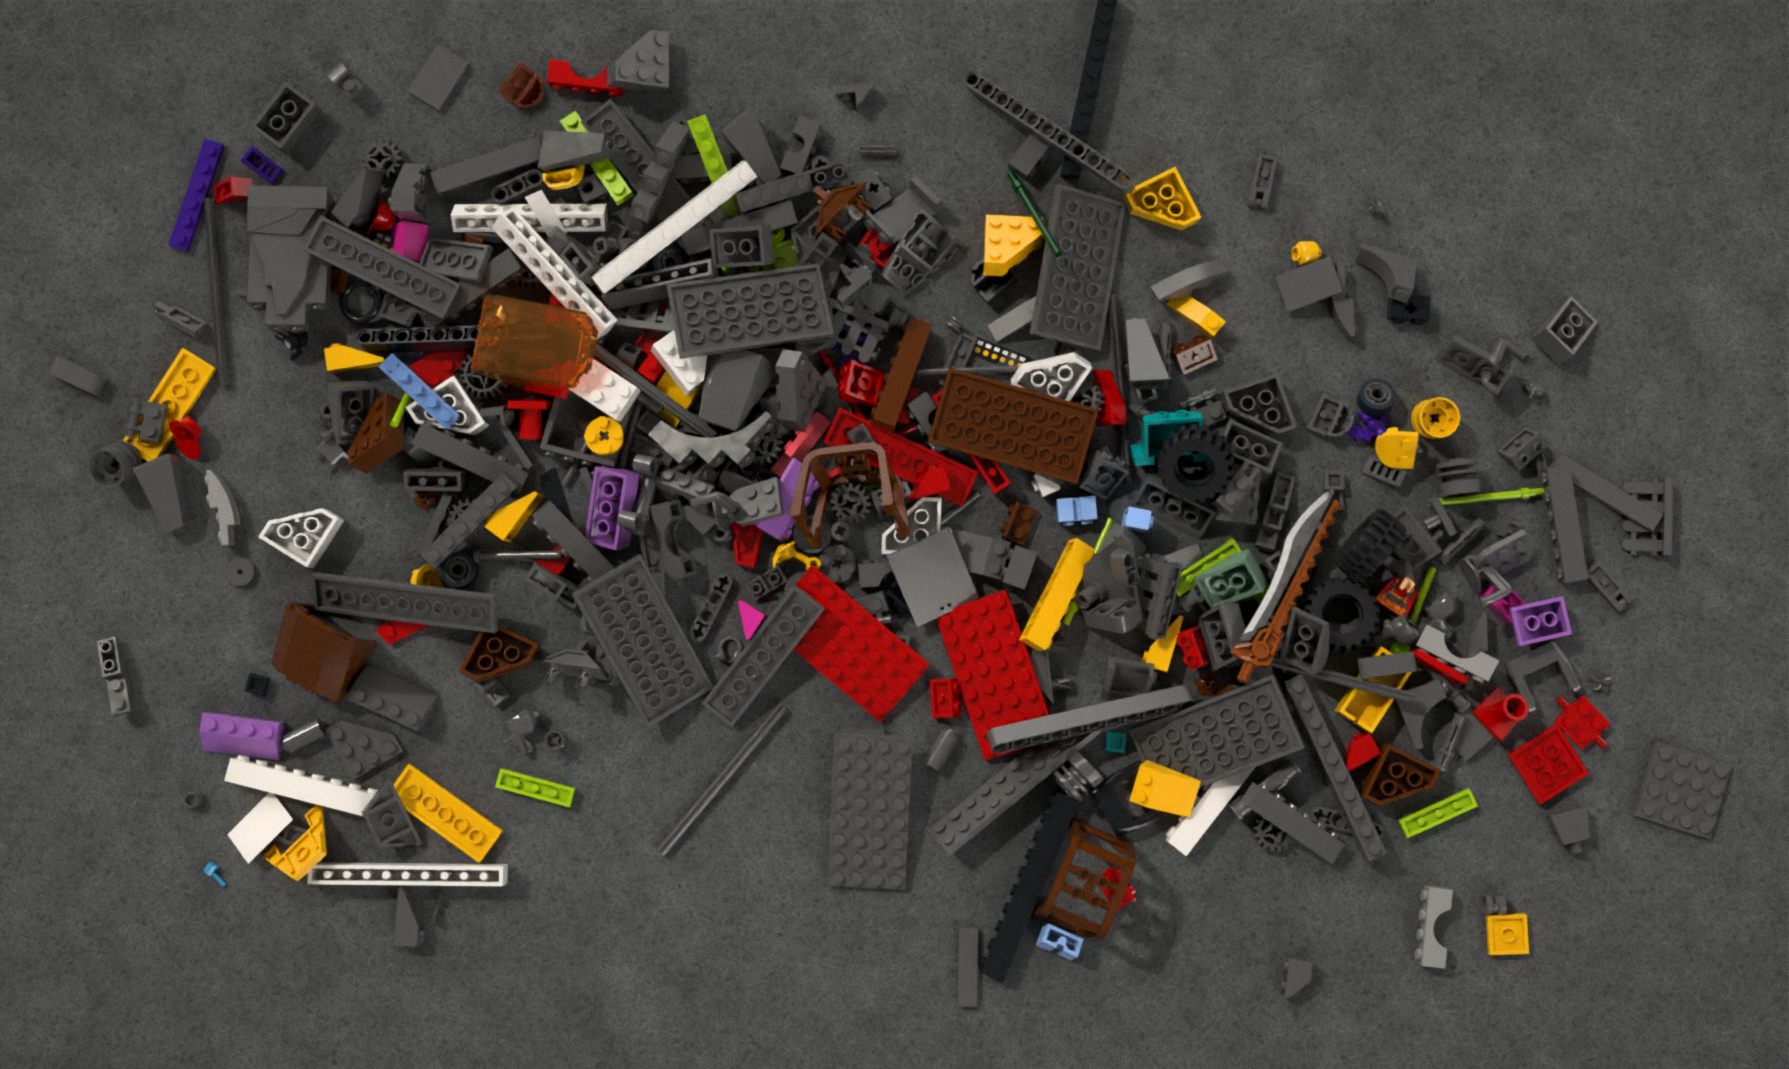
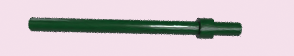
M1009 171L1007 176L1012 183L1013 190L1019 194L1054 256L1059 257L1062 252L1027 195L1023 182L1017 178L1014 171Z

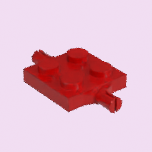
M1583 695L1570 704L1562 696L1558 697L1559 699H1556V702L1563 710L1553 722L1559 726L1580 750H1583L1594 741L1601 749H1604L1608 743L1604 741L1601 734L1611 723Z

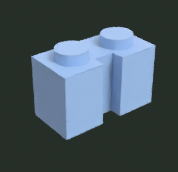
M1096 497L1056 499L1057 522L1062 523V526H1072L1074 522L1081 521L1082 525L1093 524V520L1097 519Z
M1127 507L1124 510L1121 526L1132 531L1144 533L1150 527L1152 528L1154 516H1151L1152 511Z
M1046 924L1041 928L1036 946L1048 951L1057 949V955L1073 960L1078 957L1084 939L1051 924Z

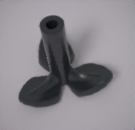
M305 331L301 335L300 340L297 337L287 336L283 333L275 334L276 339L284 342L290 350H294L290 356L291 361L297 359L303 353L301 347L307 345L308 332Z

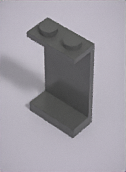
M915 176L910 180L909 189L872 215L869 211L865 212L864 224L869 231H873L877 235L881 243L891 248L899 242L919 206L933 217L940 211L942 200Z

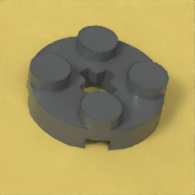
M814 515L807 516L806 525L809 530L811 529ZM825 520L823 521L821 544L819 547H811L797 525H795L793 530V538L797 541L796 545L804 552L810 554L819 553L827 548L832 537L831 528Z
M843 545L829 546L819 557L821 562L820 571L834 583L846 582L853 576L856 570L854 554ZM835 558L838 561L842 560L841 569L832 567Z

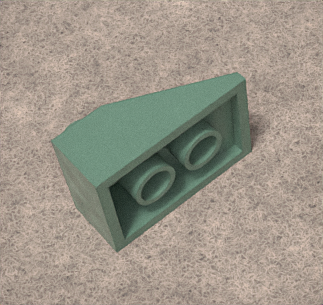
M1249 548L1227 557L1194 577V581L1210 609L1219 604L1233 603L1264 591L1266 578Z

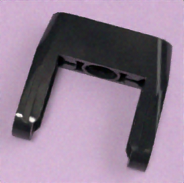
M1141 760L1117 771L1116 774L1113 773L1104 778L1096 788L1091 787L1116 837L1135 831L1168 813L1153 809L1140 817L1136 816L1130 819L1113 786L1138 774L1139 767L1142 764Z

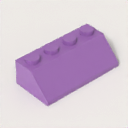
M792 458L780 479L784 515L754 524L762 532L782 543L790 538L795 524L794 519L790 515V509L802 465L795 458ZM812 471L810 472L805 495V507L809 505L813 491L817 490L820 486Z
M595 467L585 538L590 543L613 550L629 548L631 533L619 527L617 519L622 510L634 511L640 473L618 468Z
M202 712L199 733L202 747L205 751L280 761L281 741L286 722Z

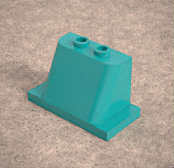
M1178 410L1176 413L1160 411L1156 414L1145 415L1142 421L1141 444L1130 445V454L1135 466L1154 465V457H1159L1165 439L1170 437L1174 430L1179 432L1180 427L1185 425L1187 428H1191V424L1203 427L1202 415L1199 412H1187L1186 410ZM1189 451L1182 454L1190 455L1193 462L1212 461L1208 455L1199 451Z

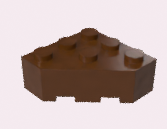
M386 393L375 400L349 448V466L368 474L403 449L405 412L397 428L390 425L401 402L400 399Z
M498 625L496 633L479 632L459 672L475 682L482 683L531 666L541 648L537 643Z
M1382 743L1379 749L1381 754L1376 756L1359 791V795L1381 806L1433 788L1441 770L1389 744Z

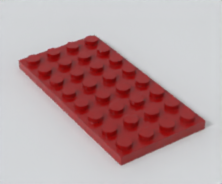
M812 564L796 585L821 603L825 609L793 650L881 723L926 671L930 663Z
M1006 589L954 607L952 611L936 618L957 681L960 682L961 693L984 760L1015 751L993 753L986 735L990 729L1050 715L1027 645L1019 640L1022 631L1008 590Z

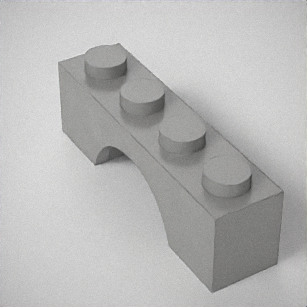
M1426 625L1416 644V647L1428 655L1436 656V659L1442 663L1454 665L1456 671L1465 674V672L1472 674V679L1480 683L1490 680L1499 660L1483 652L1471 658L1454 656L1445 645V633L1429 625Z
M1425 885L1424 890L1421 891L1420 899L1423 901V907L1419 910L1421 927L1417 930L1419 948L1415 950V960L1421 966L1445 969L1447 949L1437 942L1433 927L1435 920L1440 914L1451 910L1453 890L1449 888Z

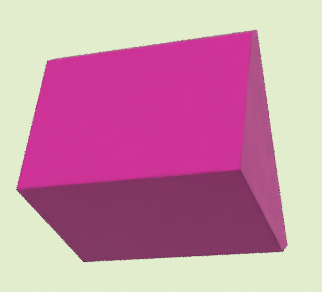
M409 221L394 224L391 227L392 251L414 262H420L429 239V225Z
M1489 583L1477 597L1479 599L1481 596L1486 597L1497 590ZM1511 589L1509 595L1487 605V607L1506 624L1512 623L1509 608L1523 605L1525 602Z
M738 601L746 640H751L767 616L746 602Z

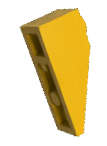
M1190 296L1171 299L1167 302L1170 308L1210 339L1215 336L1226 322L1211 309Z
M340 343L331 344L330 348H324L327 371L332 374L380 366L386 360L383 357L343 346Z
M1180 615L1168 627L1166 639H1157L1150 646L1149 651H1144L1142 661L1154 664V670L1167 673L1177 641V633L1180 631L1184 616Z

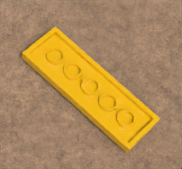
M182 348L149 399V402L168 405L161 443L139 439L140 431H136L135 438L127 437L126 435L123 441L134 445L141 454V457L148 462L160 457L173 438L169 423L172 420L180 421L186 418L217 368ZM143 414L139 415L137 425H142Z
M411 763L407 765L394 783V787L406 811L478 863L482 862L504 831Z

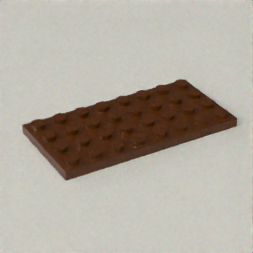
M949 367L928 442L1078 484L1099 409Z

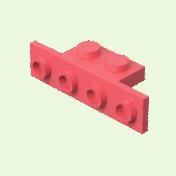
M816 411L811 417L806 431H796L794 433L797 435L793 441L789 440L783 447L785 452L770 471L781 478L792 458L801 462L831 422L820 412Z

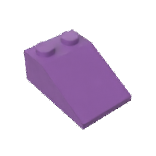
M1563 596L1509 608L1518 646L1572 634Z

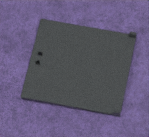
M949 526L886 556L916 627L952 611L954 607L979 598Z

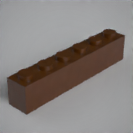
M912 317L909 323L905 322L902 334H904L903 340H898L895 349L898 351L897 356H892L889 367L892 368L890 374L886 373L883 380L885 388L879 391L876 401H879L877 408L873 407L870 418L873 419V426L894 433L930 336L932 324Z

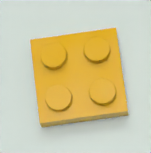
M1527 914L1486 915L1487 949L1489 955L1529 954Z

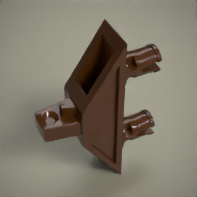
M866 182L833 189L832 191L827 190L826 192L819 186L813 190L812 195L818 199L817 204L820 206L816 239L822 232H828L840 243V236L845 238L847 233L834 222L851 205L857 208L863 215H865L867 210L870 211L872 205L860 197V194L866 189Z

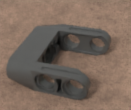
M1555 639L1549 640L1503 662L1515 694L1522 696L1528 704L1527 715L1536 711V703L1523 676L1554 663L1556 669H1559L1569 691L1574 694L1581 690L1580 683L1567 656Z

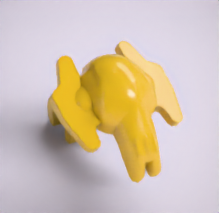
M795 540L791 543L779 545L772 559L773 568L792 557L806 564V570L811 567V564H815L819 570L821 566L818 558H809L796 551L795 546H793L797 542Z

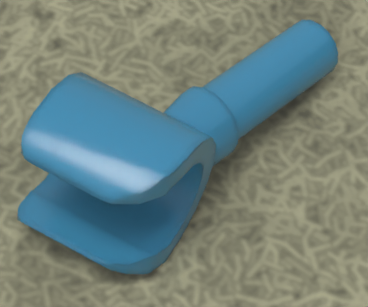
M210 861L204 868V872L215 878L222 887L225 886L224 880L215 872L219 866Z

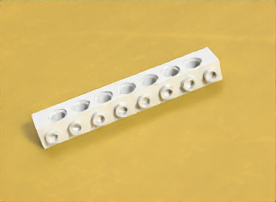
M455 204L451 213L453 232H495L492 226L499 215L512 207L536 232L545 231L529 204ZM550 204L556 213L553 217L559 218L566 232L606 231L608 223L607 204Z
M513 207L501 213L492 229L596 341L606 335L618 321L614 315L576 277L564 261Z

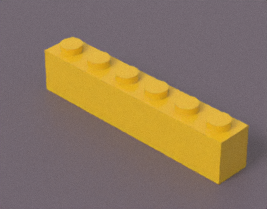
M1078 538L1068 541L1019 639L1020 641L1037 651H1044L1051 646L1052 637L1060 628V621L1069 610L1068 604L1077 594L1078 589L1076 588L1079 582L1083 580L1084 565L1094 557V548Z

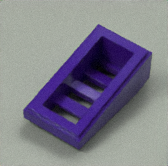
M251 146L241 158L242 163L271 185L284 171L254 146ZM255 154H257L258 157L251 164L249 161L253 158ZM261 159H263L264 162L257 169L255 166ZM269 163V168L262 173V169ZM273 168L277 169L271 178L267 176Z

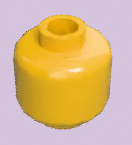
M1300 241L1293 247L1291 256L1298 266H1305L1318 261L1322 256V251L1314 241Z

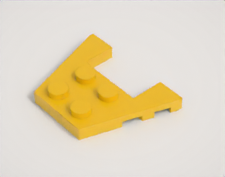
M316 804L304 815L310 828L286 852L283 853L281 848L274 844L262 856L296 881L305 876L327 854L324 813L321 805Z

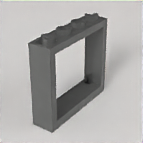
M569 390V393L567 395L568 397L586 401L576 393ZM555 397L540 445V449L545 452L544 455L555 458L557 455L563 457L564 461L572 463L574 460L580 461L581 465L587 467L596 465L599 467L617 468L623 445L619 451L611 455L610 460L549 445L563 400L562 398ZM634 403L620 423L624 433V441L633 413Z

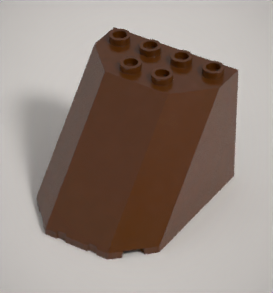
M288 601L271 664L275 667V670L286 675V680L293 684L298 682L303 685V690L311 694L315 692L325 696V699L333 703L336 701L342 702L378 641L374 639H358L313 616L311 612L314 609V604Z

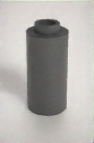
M317 718L283 735L281 745L285 751L292 753L326 736V728L323 722Z
M949 727L947 730L942 729L923 762L940 772L959 740L957 737L958 733Z

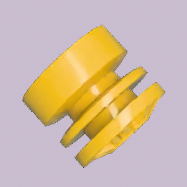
M1441 397L1421 401L1415 406L1411 414L1412 428L1415 432H1418V435L1428 439L1443 438L1451 435L1456 431L1460 422V413L1454 402ZM1432 415L1435 416V417H1434L1435 422H1431V419H1432V418H1431L1430 416H1432Z

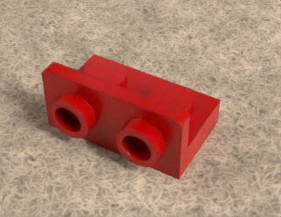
M957 678L930 679L932 718L961 716V685Z
M1112 865L1099 875H1105L1110 881L1118 884L1123 872L1119 867L1115 869ZM1128 884L1118 910L1129 902L1136 900L1134 897L1136 892L1131 884ZM1100 888L1111 903L1115 891L1108 888Z

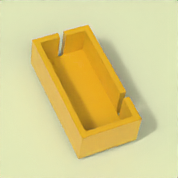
M1382 646L1375 647L1370 657L1390 655L1392 653ZM1412 672L1360 679L1401 689ZM1349 687L1334 711L1347 720L1353 721V724L1365 732L1372 733L1394 699Z

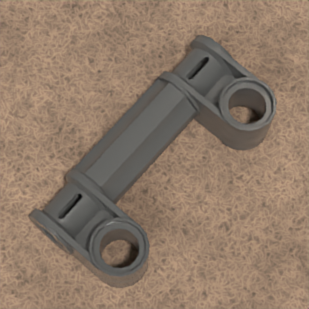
M639 454L634 457L633 470L643 475L634 511H620L617 519L619 527L632 534L645 536L646 521L650 518V506L653 505L657 491L655 480L659 476L664 461Z
M1283 758L1272 767L1274 773L1261 783L1272 789L1270 793L1274 795L1302 771L1292 759ZM1238 794L1227 803V806L1242 821L1252 810L1240 802L1243 795Z

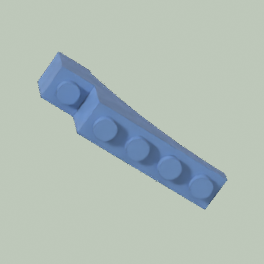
M391 354L379 366L386 375L446 430L460 417L458 413L394 354Z

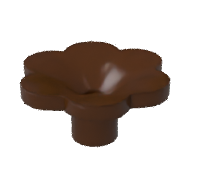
M415 491V505L420 506L423 510L436 505V491Z
M1203 672L1194 681L1198 694L1213 695L1214 690L1219 686L1218 682L1215 681L1216 677L1214 674Z

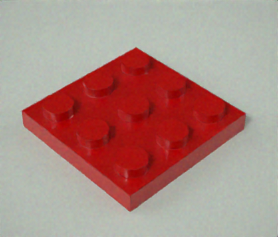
M1553 724L1506 754L1534 799L1540 805L1589 774L1557 724Z

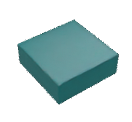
M1106 732L1105 751L1125 753L1126 734Z

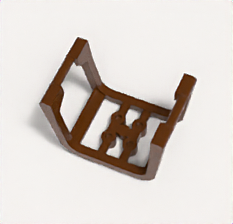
M867 442L819 448L811 451L803 459L790 515L811 547H819L821 544L823 521L829 494L838 485L842 486L845 481L848 485L851 481H854L856 486L859 482L861 485L881 483L882 506L887 515L894 517L897 533L900 538L911 535L903 484L898 476L894 474L888 463L887 454L880 445ZM866 453L877 455L880 472H871V461L866 459ZM853 455L854 459L848 460L847 456ZM834 457L835 466L840 469L842 477L831 479L820 459ZM859 470L860 475H853V471ZM812 471L821 489L811 529L809 530L806 525L805 495L810 472ZM892 484L894 485L896 505H895V501H894V495H893Z
M1073 818L1069 826L1071 840L1045 904L1043 906L1036 905L1033 916L1091 941H1100L1106 937L1134 871L1136 864L1134 844ZM1089 833L1112 843L1111 847L1123 853L1125 858L1082 840L1081 835L1087 837ZM1077 849L1124 868L1119 883L1110 881L1105 875H1096L1086 867L1079 868L1072 865L1071 863ZM1068 872L1086 881L1083 885V890L1079 886H1070L1063 883ZM1095 884L1099 888H1108L1115 891L1111 903L1101 899L1098 894H1092L1095 890ZM1060 890L1070 894L1073 899H1082L1088 902L1092 907L1106 909L1107 912L1102 924L1099 925L1055 906L1054 904Z

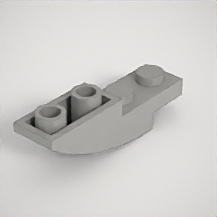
M206 470L207 504L211 509H218L216 513V520L220 528L218 540L222 546H235L233 527L241 526L236 502L223 478L216 471Z

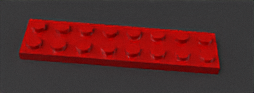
M839 407L823 443L831 447L853 444L846 433L863 423L876 444L880 445L886 452L888 463L895 475L915 485L920 473L927 472V467L937 465L938 468L945 467L951 489L935 493V495L963 507L978 471L896 433L873 426L872 422ZM866 453V459L871 461V465L879 468L877 455Z

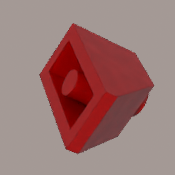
M231 176L214 185L215 204L248 201V187L254 186L253 179Z
M937 465L926 468L927 472L920 473L909 495V501L951 489L945 467L938 468Z
M1360 731L1352 736L1353 740L1348 742L1343 761L1348 772L1381 754L1370 733Z

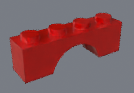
M552 59L549 61L547 83L554 90L562 91L565 88L575 93L589 91L593 95L607 93L610 97L625 95V89L607 86L608 66L598 76L586 79L577 76L573 72L569 61Z

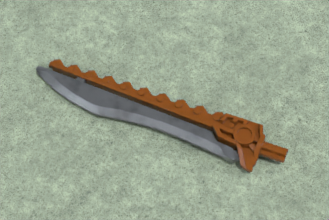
M1333 489L1327 491L1309 506L1290 530L1285 539L1282 554L1271 584L1250 623L1239 638L1240 644L1235 645L1230 651V654L1235 655L1236 658L1244 662L1236 678L1241 683H1248L1254 668L1270 667L1282 640L1281 638H1283L1281 627L1290 621L1287 613L1296 607L1294 598L1303 594V588H1301L1300 584L1309 580L1307 569L1314 567L1316 562L1313 556L1322 552V546L1319 542L1328 538L1326 527L1334 524L1332 514L1341 510V504L1334 500L1330 504L1322 522H1319L1334 494ZM1316 529L1317 532L1307 552L1305 553L1289 587L1287 588L1271 622L1269 623L1267 628L1258 631L1251 640L1252 636L1254 635L1257 629L1266 626L1310 538L1312 537Z

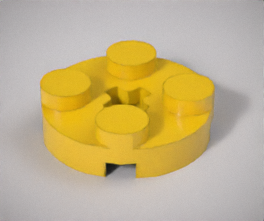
M600 416L593 420L587 426L584 434L589 449L600 456L615 454L624 443V433L621 425L610 417ZM608 432L609 439L601 441L600 434Z

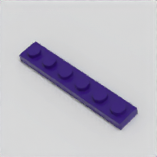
M204 139L169 246L189 252L204 208L203 198L208 197L225 147L223 144Z

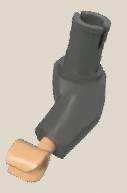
M1389 556L1383 565L1390 569V574L1397 576L1402 582L1399 588L1401 590L1406 589L1407 593H1409L1415 586L1412 565L1404 559L1396 560Z

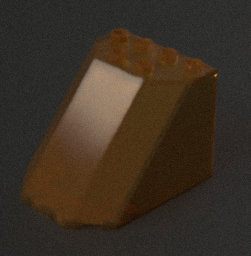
M488 295L484 297L482 304V313L470 371L522 389L576 388L580 377L583 374L587 375L592 369V359L594 357L598 330L596 326L592 325L591 317L587 312L500 295Z

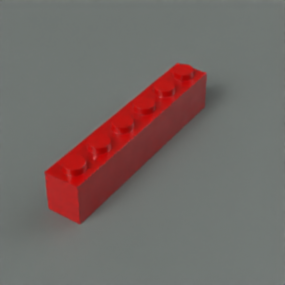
M943 390L931 397L937 408ZM967 454L993 495L1011 484L998 462Z

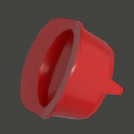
M382 196L378 203L376 215L365 238L370 230L386 231L395 223L396 215L389 209L387 203L381 201Z
M187 416L180 421L172 420L169 423V428L179 451L189 459H198L201 454L198 443L202 435L200 426L194 421L192 416Z

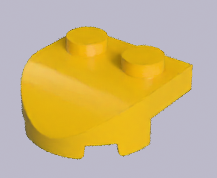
M585 165L543 173V181L551 190L573 187L583 179Z
M1398 427L1388 428L1381 436L1378 435L1375 448L1380 461L1390 468L1413 469L1419 437L1418 432L1398 431Z

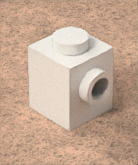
M1037 474L1033 476L1032 486L1035 492L1039 491L1041 498L1060 490L1058 484Z

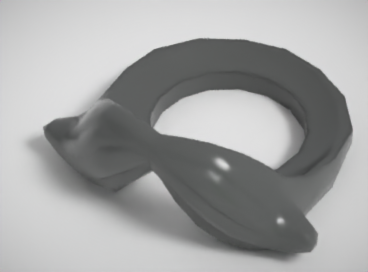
M732 636L723 638L718 644V652L714 658H717L724 664H732L742 652V643L739 639ZM733 640L737 643L738 648L729 661L725 656L722 646L726 641Z

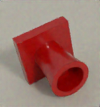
M508 400V408L520 409L517 439H542L541 409L552 408L553 400Z
M1497 686L1480 702L1471 714L1497 741H1501L1520 720L1527 716L1528 704L1522 696L1518 694L1507 696Z

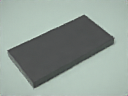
M429 237L419 264L449 279L481 283L493 248L490 245Z

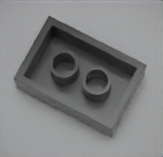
M285 82L251 127L288 155L321 113L322 109Z

